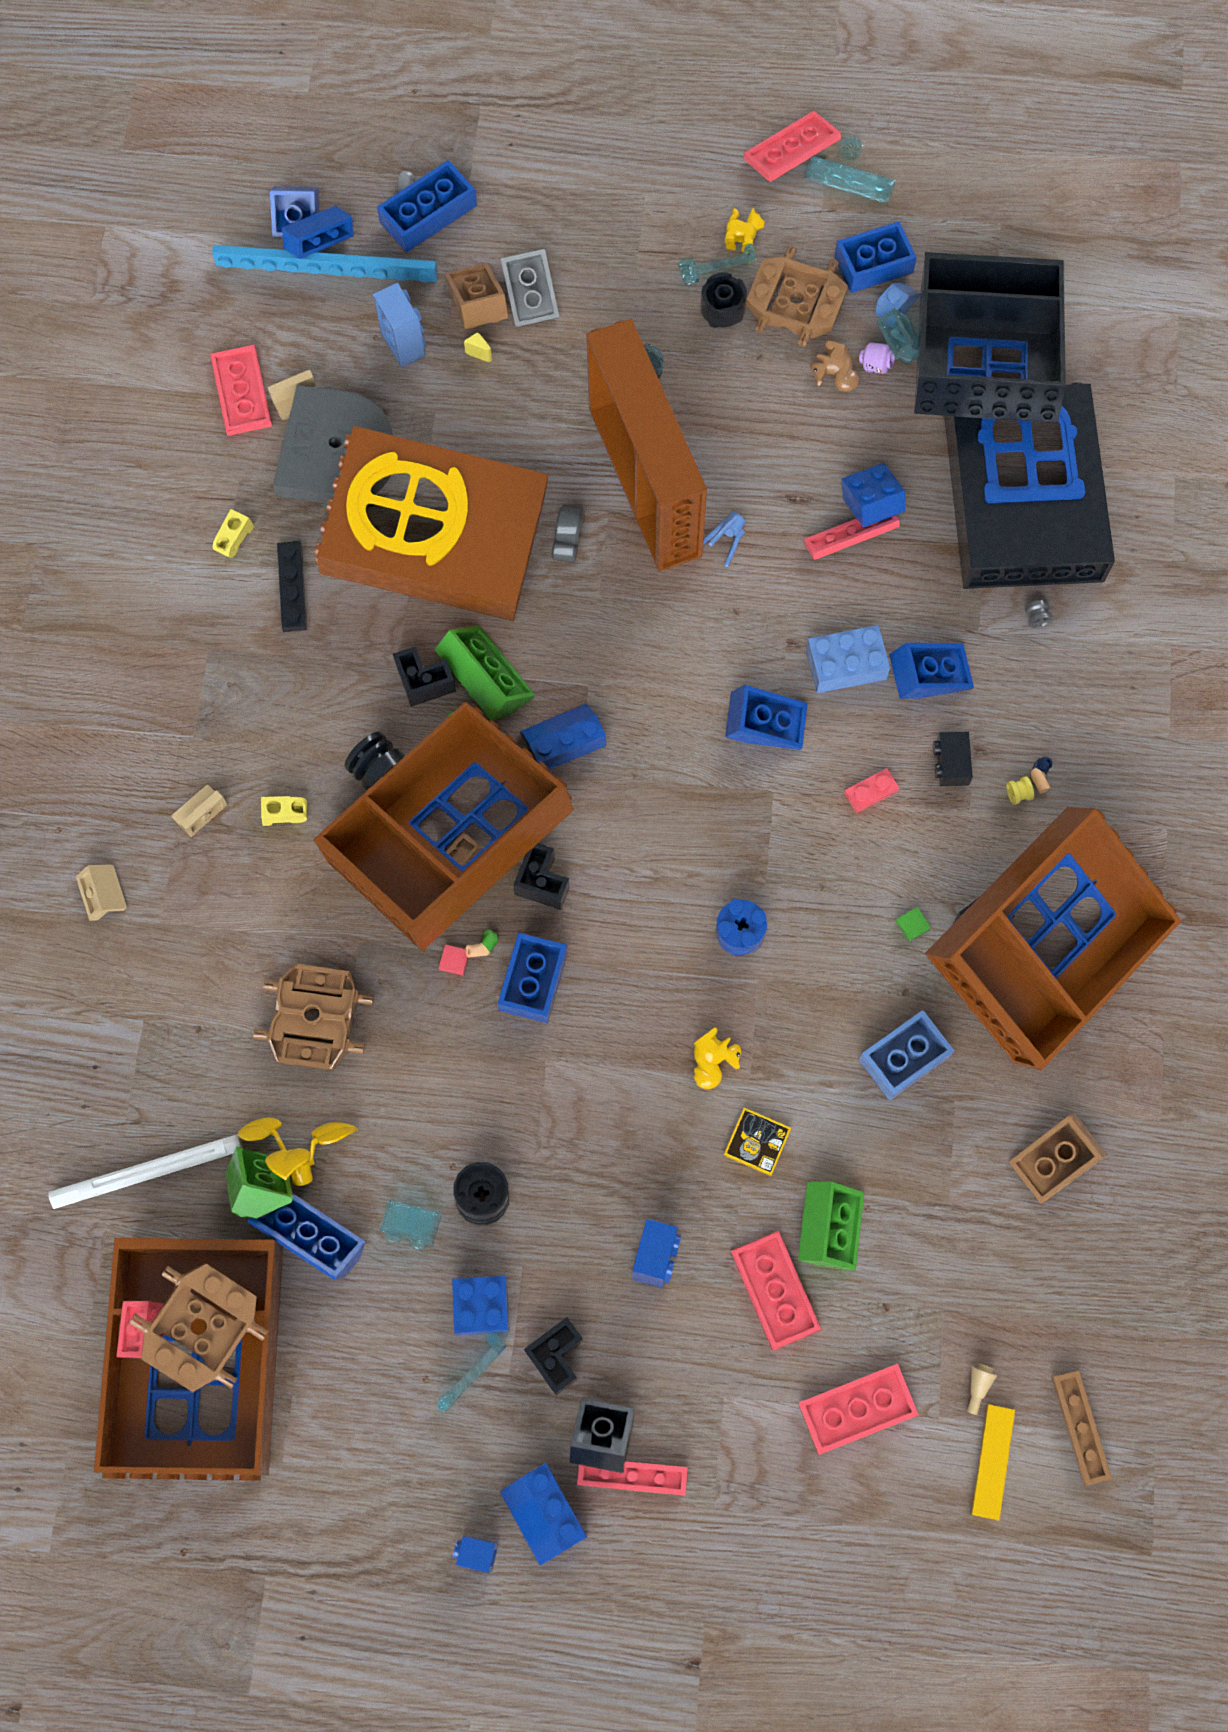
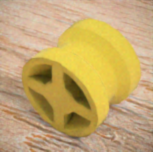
M1027 776L1021 777L1019 781L1011 780L1006 783L1007 794L1013 805L1019 804L1024 799L1027 801L1034 799L1033 786Z

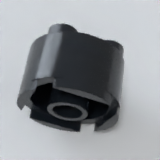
M725 272L714 274L707 279L701 291V313L711 327H729L743 320L747 298L745 283L739 277L737 279L732 277V274Z

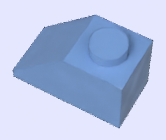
M904 282L893 283L878 298L875 315L893 327L920 297V293Z

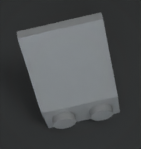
M545 249L501 258L515 327L560 318Z

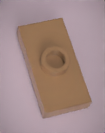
M462 832L447 849L446 853L458 864L465 865L482 850V846Z

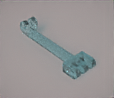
M748 244L744 248V255L695 265L694 258L680 261L678 265L679 269H681V275L684 277V284L688 285L699 282V274L755 262L757 256L753 245Z
M489 1333L486 1337L487 1344L491 1348L437 1402V1408L440 1413H446L456 1403L459 1396L507 1347L494 1333Z

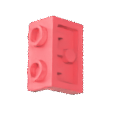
M123 1301L117 1357L141 1358L143 1333L129 1324V1321L133 1319L141 1324L133 1318L135 1313L148 1322L152 1321L164 1305L163 1303Z

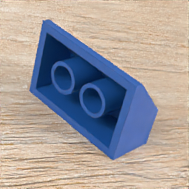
M587 703L520 731L534 760L537 763L543 762L549 770L606 746L604 730L596 714Z
M544 1463L500 1491L540 1566L587 1538L585 1531L547 1463Z

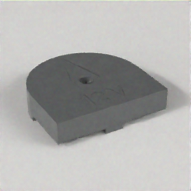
M297 385L273 482L276 496L328 504L329 498H334L335 491L332 488L335 476H340L341 469L338 468L340 457L346 454V447L344 445L347 433L351 434L353 426L393 435L391 425L384 412L374 402L355 393ZM391 475L376 482L371 488V493L375 495L382 489Z

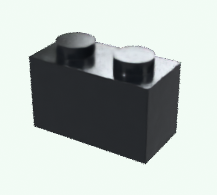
M940 732L937 740L933 741V755H937L938 764H935V778H939L940 787L969 786L973 778L969 732Z

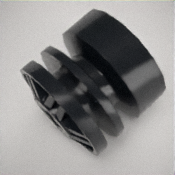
M377 731L365 737L353 748L344 766L349 773L353 774L356 780H362L363 787L368 790L405 755L399 749H393L392 742L387 740L382 732Z
M475 1162L466 1166L458 1173L454 1182L453 1195L459 1214L467 1222L474 1225L487 1226L497 1222L505 1214L509 1206V1186L505 1174L497 1166L488 1162ZM480 1192H484L486 1196L483 1202H480L478 1198Z

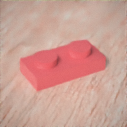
M886 768L846 789L844 794L855 812L858 813L898 792L899 786Z

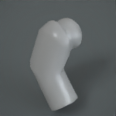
M402 171L399 174V192L413 182L414 175L412 172Z

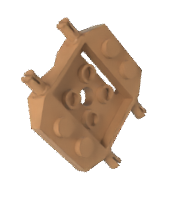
M788 246L784 257L762 260L746 299V305L758 321L755 326L757 332L759 329L760 333L764 332L766 325L787 327L795 334L800 335L798 344L801 346L803 342V346H806L809 338L813 339L832 332L847 294L848 285L835 274L839 265L837 260L834 263V259H831L827 270H822L794 261L793 257L797 250L795 247L791 250L792 246ZM783 275L785 276V278L780 287L772 310H769L768 308L770 306L778 283L781 279V276ZM823 288L822 293H821V295H820V298H819V300H818V303H817V305H816V308H815V310H814V313H813L812 318H811L810 323H809L808 321H809V319H810V316H811V314H812V311H813V309H814V306H815V304H816V301H817V299H818V296H819V294H820V291H821V289ZM794 297H798L802 300V302L796 304L793 303L791 299Z
M295 964L279 979V982L264 980L263 990L278 992L276 1011L269 1031L255 1028L253 1039L267 1040L278 1064L334 1071L346 1053L352 1052L364 1055L365 1044L350 1042L349 1037L356 1004L361 1003L373 1006L374 995L360 993L356 989L350 971ZM310 1009L319 1010V1017L314 1021L306 1019V1014ZM284 1033L333 1040V1044L284 1037Z
M206 1263L185 1274H180L167 1266L165 1270L174 1276L169 1275L165 1271H163L161 1276L173 1282L175 1287L165 1304L152 1321L148 1322L136 1313L133 1315V1318L141 1324L133 1319L129 1321V1324L143 1333L141 1359L192 1392L213 1380H218L231 1389L233 1384L225 1378L233 1383L236 1382L237 1378L224 1371V1364L246 1332H250L261 1341L265 1337L257 1332V1330L265 1335L268 1333V1330L255 1323L254 1320L256 1296ZM190 1290L197 1291L237 1318L234 1321L191 1293ZM197 1318L204 1319L206 1322V1329L200 1334H195L191 1331V1323ZM163 1332L205 1359L207 1363H201L161 1337L160 1334Z

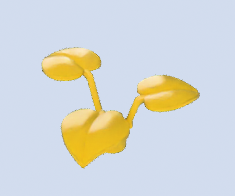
M268 1117L251 1121L238 1130V1135L246 1141L261 1140L269 1135L274 1136L281 1151H276L266 1158L267 1166L285 1180L291 1175L293 1185L303 1186L313 1181L310 1166L314 1165L313 1158L316 1144L325 1145L336 1142L358 1131V1128L342 1122L323 1124L311 1132L314 1139L311 1140L310 1152L302 1148L287 1151L276 1131L282 1124L275 1118Z

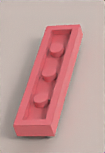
M895 515L862 527L859 521L854 519L805 538L804 546L812 558L816 560L900 527V522Z
M626 1461L623 1473L579 1465L577 1485L685 1496L688 1467Z

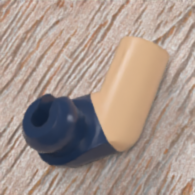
M1049 757L1038 759L1031 770V778L1040 794L1051 789L1045 778L1053 765Z

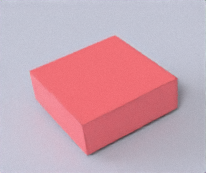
M445 944L439 970L464 976L469 958L466 956L465 949Z

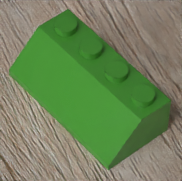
M480 625L449 630L435 649L441 660L447 661L455 678L461 682L469 692L470 697L477 702L485 716L490 720L509 716L535 697L534 692Z

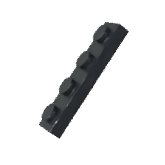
M301 541L277 543L283 632L307 630Z

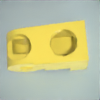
M230 509L214 539L213 550L233 558L247 533L250 534L254 528L249 517Z
M290 796L261 797L262 826H271L272 823L305 822L307 820V800L301 797Z

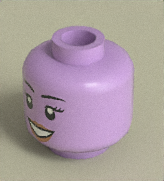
M871 342L866 346L865 350H861L859 361L863 364L866 372L885 374L889 369L893 368L895 352L891 350L888 344Z

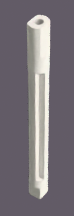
M238 1134L50 1191L49 1200L53 1209L231 1155L234 1153L236 1146L242 1148V1142Z

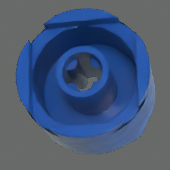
M734 899L730 901L720 911L716 923V936L720 946L726 952L735 956H744L758 950L764 941L767 930L765 912L757 904L748 900ZM740 925L745 926L742 931L737 930V927Z

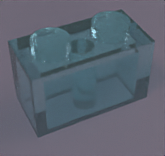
M894 308L879 319L877 324L894 357L908 365L917 358L918 335L908 316Z
M389 1200L380 1231L386 1234L385 1239L397 1243H400L401 1239L411 1241L410 1246L425 1250L426 1246L433 1247L441 1215Z

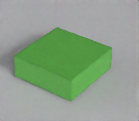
M918 907L897 918L895 921L908 942L931 929Z

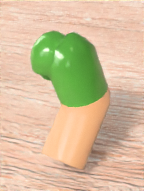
M491 929L485 930L480 944L466 946V956L470 958L489 955L498 943L497 934Z

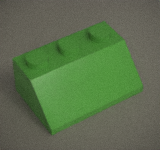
M236 1146L225 1172L231 1212L240 1217L259 1218L292 1202L293 1194L289 1177L285 1180L269 1169L266 1164V1158L269 1155Z
M807 1182L799 1246V1261L818 1266L856 1271L864 1192L834 1182Z

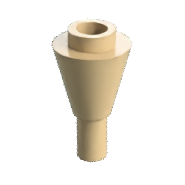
M978 1363L977 1367L972 1366L971 1398L967 1412L974 1415L978 1414L982 1398L985 1397L998 1376L993 1373L994 1368Z

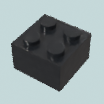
M581 1398L570 1445V1463L623 1473L633 1428L634 1408Z

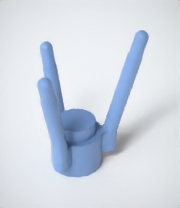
M731 512L726 519H723L703 539L704 545L712 538L709 542V546H712L723 534L728 537L735 535L724 564L725 567L729 566L740 538L745 533L742 529L745 525V520L736 512Z

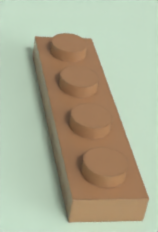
M1079 1370L1051 1377L1083 1485L1088 1486L1111 1480L1110 1470Z

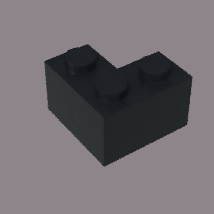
M416 646L393 654L410 707L456 692L454 680L446 660L423 667Z
M537 843L534 848L525 854L513 885L514 894L562 910L570 888L569 878L550 872L555 859L554 848Z
M568 1317L523 1349L556 1396L578 1380L563 1359V1356L583 1342V1338Z

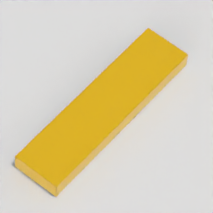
M987 1405L971 1515L1000 1520L1015 1410Z

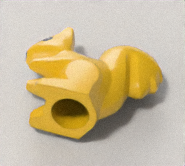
M716 1027L694 1042V1057L698 1066L694 1068L695 1075L693 1077L696 1084L706 1090L713 1089L721 1083L722 1072L718 1064L723 1060H726L734 1069L740 1068L741 1047L738 1044L727 1047L731 1040L730 1037L719 1041L716 1037L718 1032Z

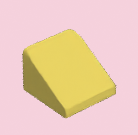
M478 332L464 341L465 352L468 355L486 362L492 361L491 347Z

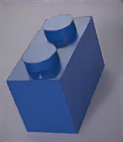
M463 1536L462 1541L456 1542L453 1558L457 1559V1566L490 1573L493 1570L499 1543Z

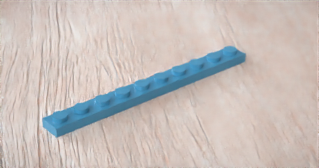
M213 245L212 249L216 266L224 268L240 267L244 269H265L267 271L281 270L291 273L308 272L311 274L321 273L334 276L348 275L357 278L375 277L377 279L388 278L400 281L415 280L424 283L437 282L438 278L436 261L317 252L299 259L287 250Z

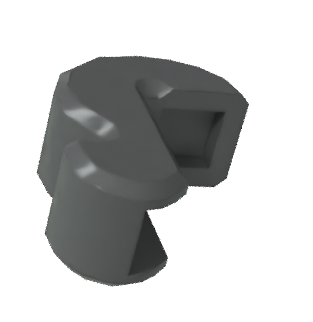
M563 505L560 508L555 528V540L552 547V558L554 560L569 563L575 562L581 524L585 521V510L583 508Z

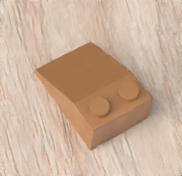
M487 263L444 273L459 319L465 329H475L480 325L498 323L508 318L505 294Z
M1071 1114L1010 1160L1009 1163L1037 1200L1043 1204L1107 1157L1108 1154L1078 1116Z

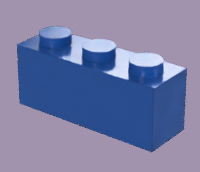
M337 206L282 227L283 248L299 259L353 237L352 216Z

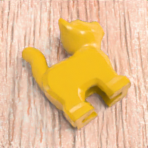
M734 208L726 227L724 242L726 243V249L736 250L735 242H741V251L751 253L756 232L765 227V220L762 219L760 214L755 212V208H752L747 222L737 220L739 211Z

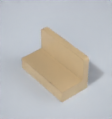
M310 369L268 387L271 400L281 420L289 418L297 385L316 387Z
M206 785L172 815V818L192 837L223 810L227 803L217 790L214 791L209 785Z
M88 865L76 876L89 921L99 920L107 912L124 911L127 908L113 865Z

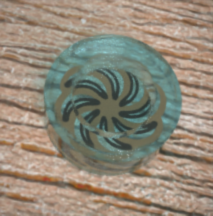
M847 137L841 141L839 153L846 160H855L861 154L862 144L857 138Z

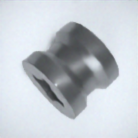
M1037 600L1026 605L1025 611L1030 616L1028 620L1030 627H1042L1053 621L1052 615L1048 613V601Z

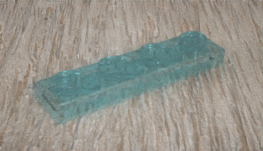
M816 156L810 158L804 175L805 179L887 204L895 186V180Z

